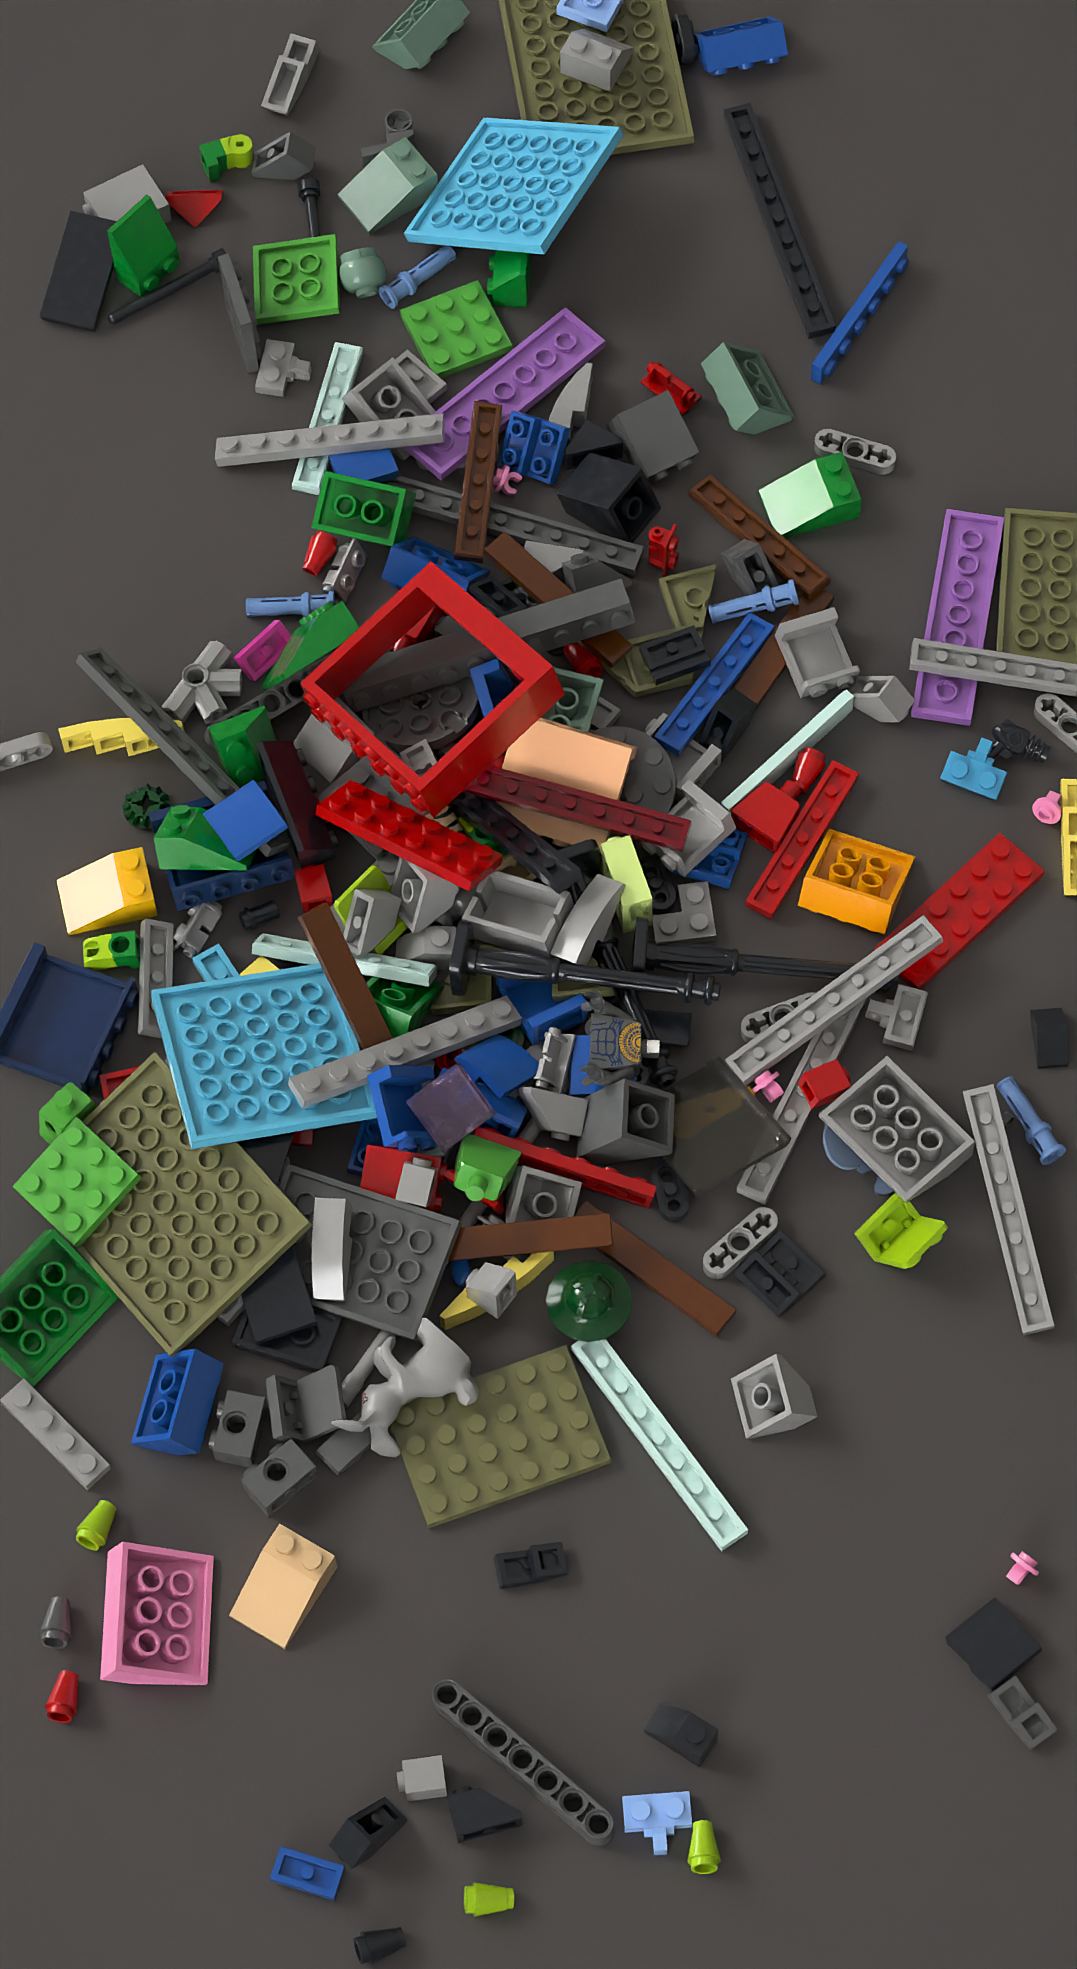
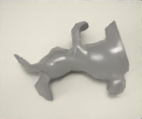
M422 1318L417 1331V1339L423 1347L405 1364L399 1363L392 1355V1349L396 1343L394 1337L389 1336L381 1347L375 1348L374 1364L388 1381L381 1384H370L362 1393L360 1420H335L331 1422V1425L350 1432H363L366 1428L370 1427L371 1450L379 1455L396 1458L401 1453L396 1441L389 1435L388 1428L396 1420L403 1405L419 1397H441L455 1392L458 1395V1401L467 1406L474 1403L480 1394L479 1385L470 1375L471 1361L469 1357L427 1318Z

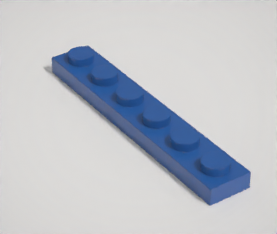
M898 241L813 361L811 368L812 381L821 385L826 376L831 377L840 356H845L849 352L854 336H859L863 332L867 323L866 319L870 314L874 315L877 312L883 295H888L891 292L897 275L899 273L903 274L909 264V259L907 258L908 245Z
M750 612L747 614L711 661V666L705 669L655 734L654 739L664 749L678 757L682 754L709 718L714 704L729 692L774 632V625Z

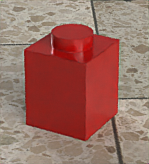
M310 864L294 871L303 913L322 903H328L329 907L333 905L324 864Z
M834 1059L805 1072L798 1081V1085L813 1110L841 1096L851 1087V1079L847 1069L844 1066H840L838 1060Z

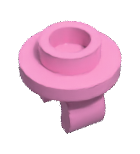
M504 465L502 469L496 468L493 478V491L498 493L501 489L505 495L513 496L517 490L511 488L508 481L513 480L518 483L522 476L516 472L509 473L510 467Z
M1050 790L1046 797L1038 798L1032 806L1033 813L1037 819L1047 824L1057 823L1062 816V810L1058 804L1062 795Z
M767 1070L753 1080L757 1085L752 1089L755 1093L762 1089L763 1094L771 1103L784 1093L779 1084L773 1080L780 1074L777 1071L771 1074Z
M1022 1551L1019 1556L1014 1552L1010 1555L1017 1563L1006 1577L1015 1584L1019 1585L1029 1571L1035 1576L1039 1574V1571L1035 1569L1038 1562Z

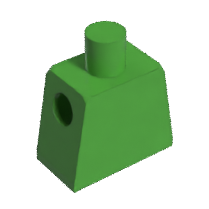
M69 1082L61 1090L57 1091L54 1097L39 1111V1134L46 1142L51 1144L75 1117L83 1121L98 1106L77 1086Z
M465 1132L456 1157L454 1186L459 1190L465 1191L467 1198L472 1201H480L483 1198L491 1201L498 1200L513 1179L521 1151Z

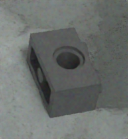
M227 1390L225 1400H220L217 1409V1419H220L218 1430H212L209 1441V1449H213L215 1461L250 1467L254 1464L268 1409L265 1397ZM240 1423L245 1425L244 1430L240 1433H231L229 1431L230 1427L234 1424Z
M289 1439L285 1444L281 1442L274 1446L268 1453L269 1457L261 1464L255 1463L244 1472V1478L241 1479L244 1491L268 1518L318 1477L316 1466L292 1439ZM275 1471L286 1473L285 1477L279 1481H273L269 1478Z

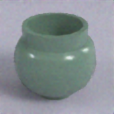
M373 247L360 248L342 254L340 256L342 265L339 268V280L342 287L347 292L356 294L357 298H366L378 294V288L386 281L387 271L383 260L377 256L376 249Z

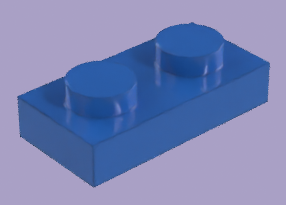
M281 1846L270 1881L335 1901L345 1872V1866Z

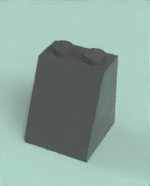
M669 390L617 414L606 425L611 433L622 438L623 453L631 465L641 467L647 480L652 479L653 483L669 475L667 470L677 466L678 470H681L693 464L692 458L700 453Z
M624 1078L582 1098L587 1099L588 1104L582 1135L578 1137L577 1157L596 1164L607 1165L664 1156L673 1152L675 1094Z

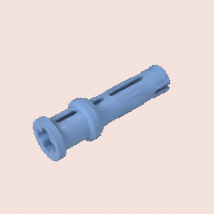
M443 245V247L420 262L413 269L397 274V278L387 286H380L378 290L384 303L394 309L404 297L415 294L421 283L456 260L455 251L451 246Z
M790 579L787 584L772 588L769 585L764 586L762 592L719 604L708 605L712 623L715 624L723 620L746 615L749 612L753 613L765 609L774 612L777 607L792 603L795 606L800 604L794 581Z
M335 591L316 595L305 592L301 596L246 598L247 617L295 614L306 617L331 600L336 605Z
M1013 1076L1001 1080L996 1088L1024 1127L1026 1140L1029 1144H1033L1040 1154V1162L1043 1165H1047L1059 1159L1066 1152V1148L1063 1144L1057 1142L1051 1133L1052 1127L1050 1124L1041 1120Z

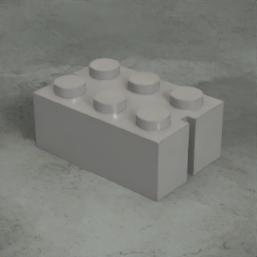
M498 871L492 872L481 881L476 889L478 897H472L462 917V921L472 923L474 939L514 951L554 958V955L550 954L564 922L574 907L570 892L563 891L558 894L547 885Z

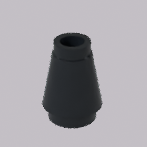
M401 1927L360 1932V1936L353 1938L355 1952L361 1965L365 1963L372 1965L406 1947V1940Z

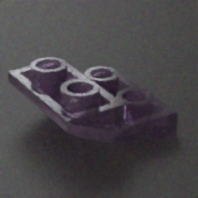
M459 1062L406 1101L443 1153L496 1114Z

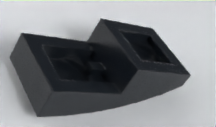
M562 1542L532 1545L528 1550L499 1553L494 1557L500 1589L534 1584L568 1574Z

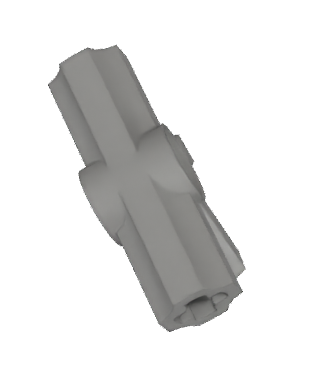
M217 640L210 641L196 661L184 668L182 680L167 698L161 709L172 720L182 721V724L195 707L205 724H212L228 714V709L220 696H241L243 685L242 669H224L232 658V652ZM196 680L202 681L198 684H192V682Z

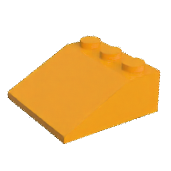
M829 828L805 875L798 906L815 913L837 918L842 922H849L864 927L872 932L885 934L893 918L915 856Z

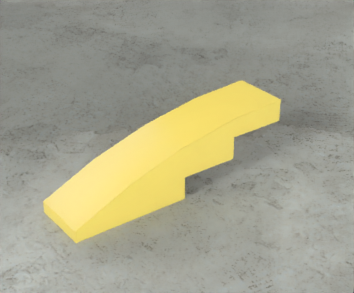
M131 718L90 721L58 729L65 753L94 745L97 755L126 747L128 756L159 748ZM173 720L184 731L182 721Z
M1061 779L1064 896H1077V779Z
M554 1252L531 1254L524 1263L514 1256L508 1260L503 1267L509 1268L516 1273L517 1292L534 1280L554 1261ZM465 1288L440 1314L441 1327L445 1330L474 1319L487 1311L467 1298Z

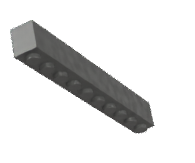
M622 579L498 618L538 654L636 623ZM462 629L382 655L343 693L348 707L356 713L471 676V668L498 658L470 633ZM498 659L502 666L505 665L500 659Z

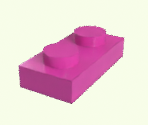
M274 620L243 648L234 659L249 680L256 681L277 661L291 635L280 620Z

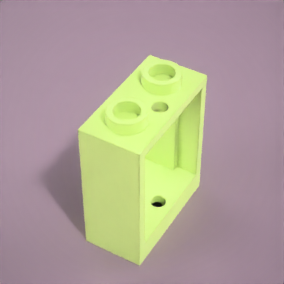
M630 835L612 837L606 842L601 843V872L605 877L626 884L616 908L623 933L635 930L636 917L648 918V926H651L652 896Z

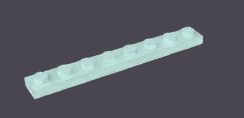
M607 1340L594 1342L577 1341L571 1345L573 1353L721 1552L747 1535L748 1528Z

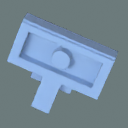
M689 1791L622 1796L625 1833L644 1831V1838L652 1837L654 1855H667L666 1836L674 1835V1829L692 1828Z

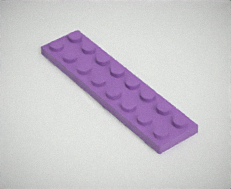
M565 307L433 413H443L445 437L443 443L406 446L402 448L442 481L466 461L474 401L503 405L499 431L501 433L508 427L512 411L521 413L528 411L603 350L606 340Z
M946 509L924 640L983 649L1005 517ZM918 671L914 694L915 702L912 706L911 717L970 726L978 681Z

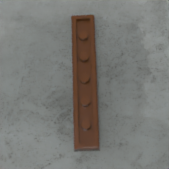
M474 401L454 560L483 563L503 407L500 404Z
M711 474L689 490V497L740 541L746 539L759 543L770 567L786 581L793 579L795 588L808 600L812 599L831 583L829 575Z
M505 531L484 549V555L539 604L574 594ZM616 630L581 640L611 668L626 656L633 646Z
M823 589L812 599L808 600L803 594H800L798 597L800 605L795 606L793 604L780 623L828 609L834 601V595ZM779 625L734 686L736 690L758 704L757 708L787 667L775 638Z
M322 903L298 916L297 918L361 1050L393 1039L328 903Z
M585 1200L573 1217L604 1213ZM611 1219L613 1246L597 1247L595 1249L717 1337L736 1314V1309Z
M611 1214L461 1227L448 1262L613 1246Z

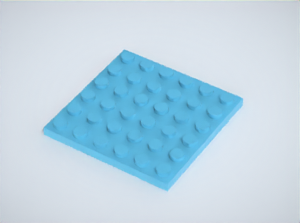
M483 118L408 226L404 235L408 242L545 254L624 135L620 127Z
M320 963L151 991L154 1010L191 1149L377 1118L369 1084L304 1109L288 1086L290 1077L360 1051L357 1039Z

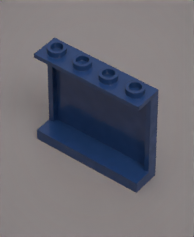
M266 782L256 783L270 801ZM208 797L179 804L189 807H201L206 810L215 806ZM171 807L149 813L154 836ZM258 849L247 871L165 869L177 911L295 878L290 855L288 856L287 850L266 857Z
M34 942L0 1010V1064L62 1087L72 1082L88 1096L92 1086L96 1087L100 1081L99 1075H102L101 1067L104 1061H108L113 1054L115 1047L113 1042L117 1034H122L126 1027V1015L130 1007L134 1008L138 1002L139 991L135 978L130 977L128 983L48 955L45 946Z

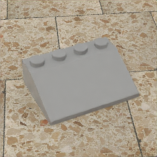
M888 1056L819 1113V1118L906 1203L951 1175L973 1155L975 1141Z

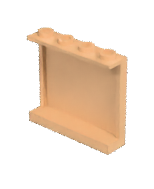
M540 717L507 749L502 769L620 800L630 761L635 758L638 747ZM496 801L538 836L541 837L543 835L553 838L552 843L561 847H569L570 844L574 845L585 840L594 839L601 853V843L606 842L610 835L608 831Z

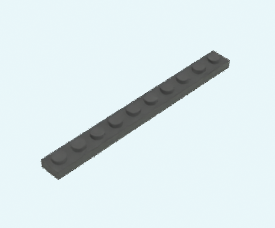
M403 476L380 482L381 484L415 492L416 498L412 512L458 525L461 493ZM490 502L487 534L499 537L505 531L516 542L525 544L526 541L580 549L583 550V553L591 555L618 572L635 576L644 554V546Z
M101 647L79 653L76 663L215 805L240 789ZM281 832L258 849L266 857L288 850L292 840L284 832Z

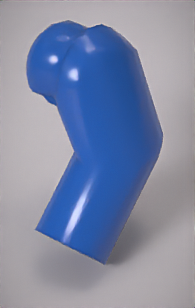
M473 1259L452 1261L451 1263L453 1280L456 1285H461L463 1289L467 1286L465 1282L471 1273L469 1264Z

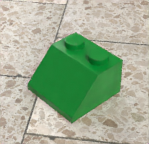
M495 250V254H490L489 271H494L493 278L488 277L487 295H492L493 306L527 308L531 263L530 253Z
M265 706L208 727L222 770L239 788L252 780L258 783L266 778L260 764L256 743L276 741Z

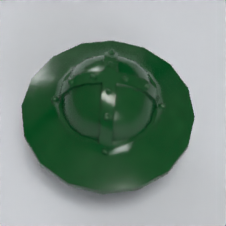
M589 1260L573 1263L559 1271L549 1285L546 1303L548 1315L557 1330L574 1340L594 1342L605 1340L619 1332L629 1319L632 1297L630 1286L620 1272L608 1264Z

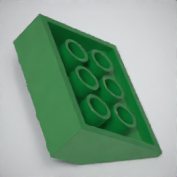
M331 600L299 620L302 626L293 632L261 687L264 691L343 644L359 629L343 601L334 605Z
M55 1229L45 1230L0 1276V1361L21 1379L24 1378L32 1387L43 1378L119 1298L102 1277Z

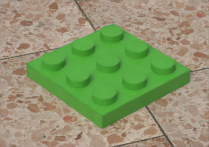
M336 234L253 246L254 308L257 325L341 313L338 239Z
M478 280L400 310V316L425 365L441 379L507 354L512 350V343Z
M75 1117L12 1187L74 1246L79 1248L142 1177L82 1120Z

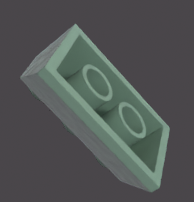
M415 0L372 48L404 69L423 68L431 61V54L446 45L448 42L447 37L464 25L465 22L463 20L470 14V11L461 0Z
M723 342L701 363L706 373V380L713 386L718 396L717 400L725 409L729 417V423L734 430L755 435L792 421L795 418L759 350Z
M554 667L565 695L541 718L589 732L604 679Z

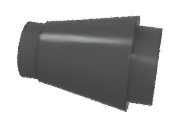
M64 1597L51 1598L39 1631L41 1643L44 1646L55 1649L64 1648L71 1639L69 1599Z

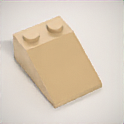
M279 1524L261 1551L229 1616L286 1649L338 1568L335 1555Z

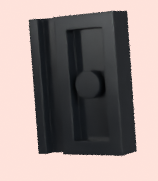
M694 625L639 645V652L650 675L654 679L655 685L711 666V659L707 655Z

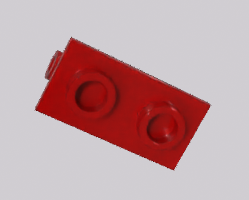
M650 362L646 367V371L649 372L648 375L640 381L642 385L655 395L669 390L681 415H684L702 398L694 388L684 383L662 366L660 362Z
M673 524L671 531L656 526L648 534L650 545L648 560L651 565L662 569V577H666L670 568L674 569L679 559V553L676 552L680 538L677 537V524Z

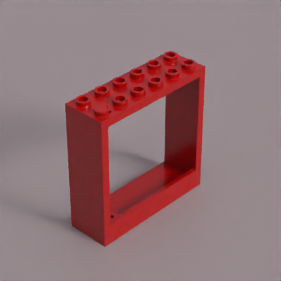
M429 562L300 683L305 692L303 699L312 708L310 711L321 724L325 721L332 726L330 730L340 741L343 742L346 739L350 742L351 750L360 759L366 757L370 760L371 768L380 777L384 775L391 779L389 783L400 795L404 793L411 797V804L420 813L426 811L433 818L565 695L554 667L433 562ZM437 605L507 665L521 683L422 777H419L342 708L335 699Z

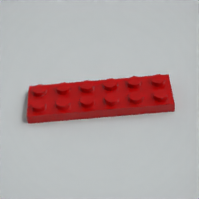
M349 780L329 795L316 808L315 815L467 891H471L502 864L503 855L492 850L490 847L467 838L464 834L455 832L439 822L431 820L415 812L413 809L392 801L387 796L378 794L364 787L361 783Z
M999 833L874 948V951L924 915L942 936L943 942L898 974L909 986L922 990L1044 876L1045 871L1004 835Z

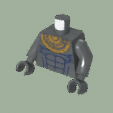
M591 990L583 993L584 996L590 999L591 1003H582L581 1009L586 1012L594 1009L595 1012L591 1013L589 1063L579 1069L589 1075L581 1080L584 1086L594 1082L597 1085L607 1087L624 1078L630 1080L640 1072L641 1058H659V1039H641L640 1022L635 1021L629 1014L603 1000L599 991Z

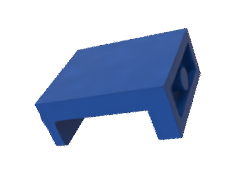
M498 659L470 669L481 710L485 717L501 702V699L507 697L515 689V684Z
M496 977L497 995L500 998L508 996L522 1017L520 1027L533 1046L545 1041L544 1034L549 1031L550 1027L560 1029L562 1033L587 1021V1012L581 1009V1004L585 1003L586 1000L581 994L566 1001L554 1002L552 998V983L516 981Z
M387 1065L367 1075L384 1147H398V1151L419 1148L420 1151L424 1152L436 1149L439 1142L448 1138L447 1132L433 1131L422 1088L423 1083L435 1078L432 1066Z

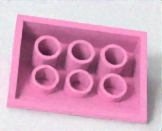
M121 1542L108 1551L100 1680L128 1684H208L214 1556L129 1542Z

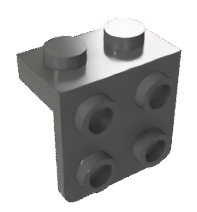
M329 1365L297 1381L278 1375H273L266 1379L273 1439L282 1442L292 1439L296 1445L301 1446L338 1429L339 1427L331 1425L332 1421L346 1420L340 1370L337 1366Z

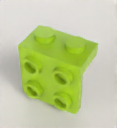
M375 865L370 866L335 901L334 908L345 926L355 888L383 889L390 893L391 887L379 867ZM397 915L395 928L370 951L371 953L381 955L409 928L399 915Z
M895 1192L854 1234L875 1262L907 1269L915 1266L920 1261L921 1255L930 1246L937 1244L942 1239V1234L948 1229V1226L944 1221L920 1216L910 1201L906 1203Z

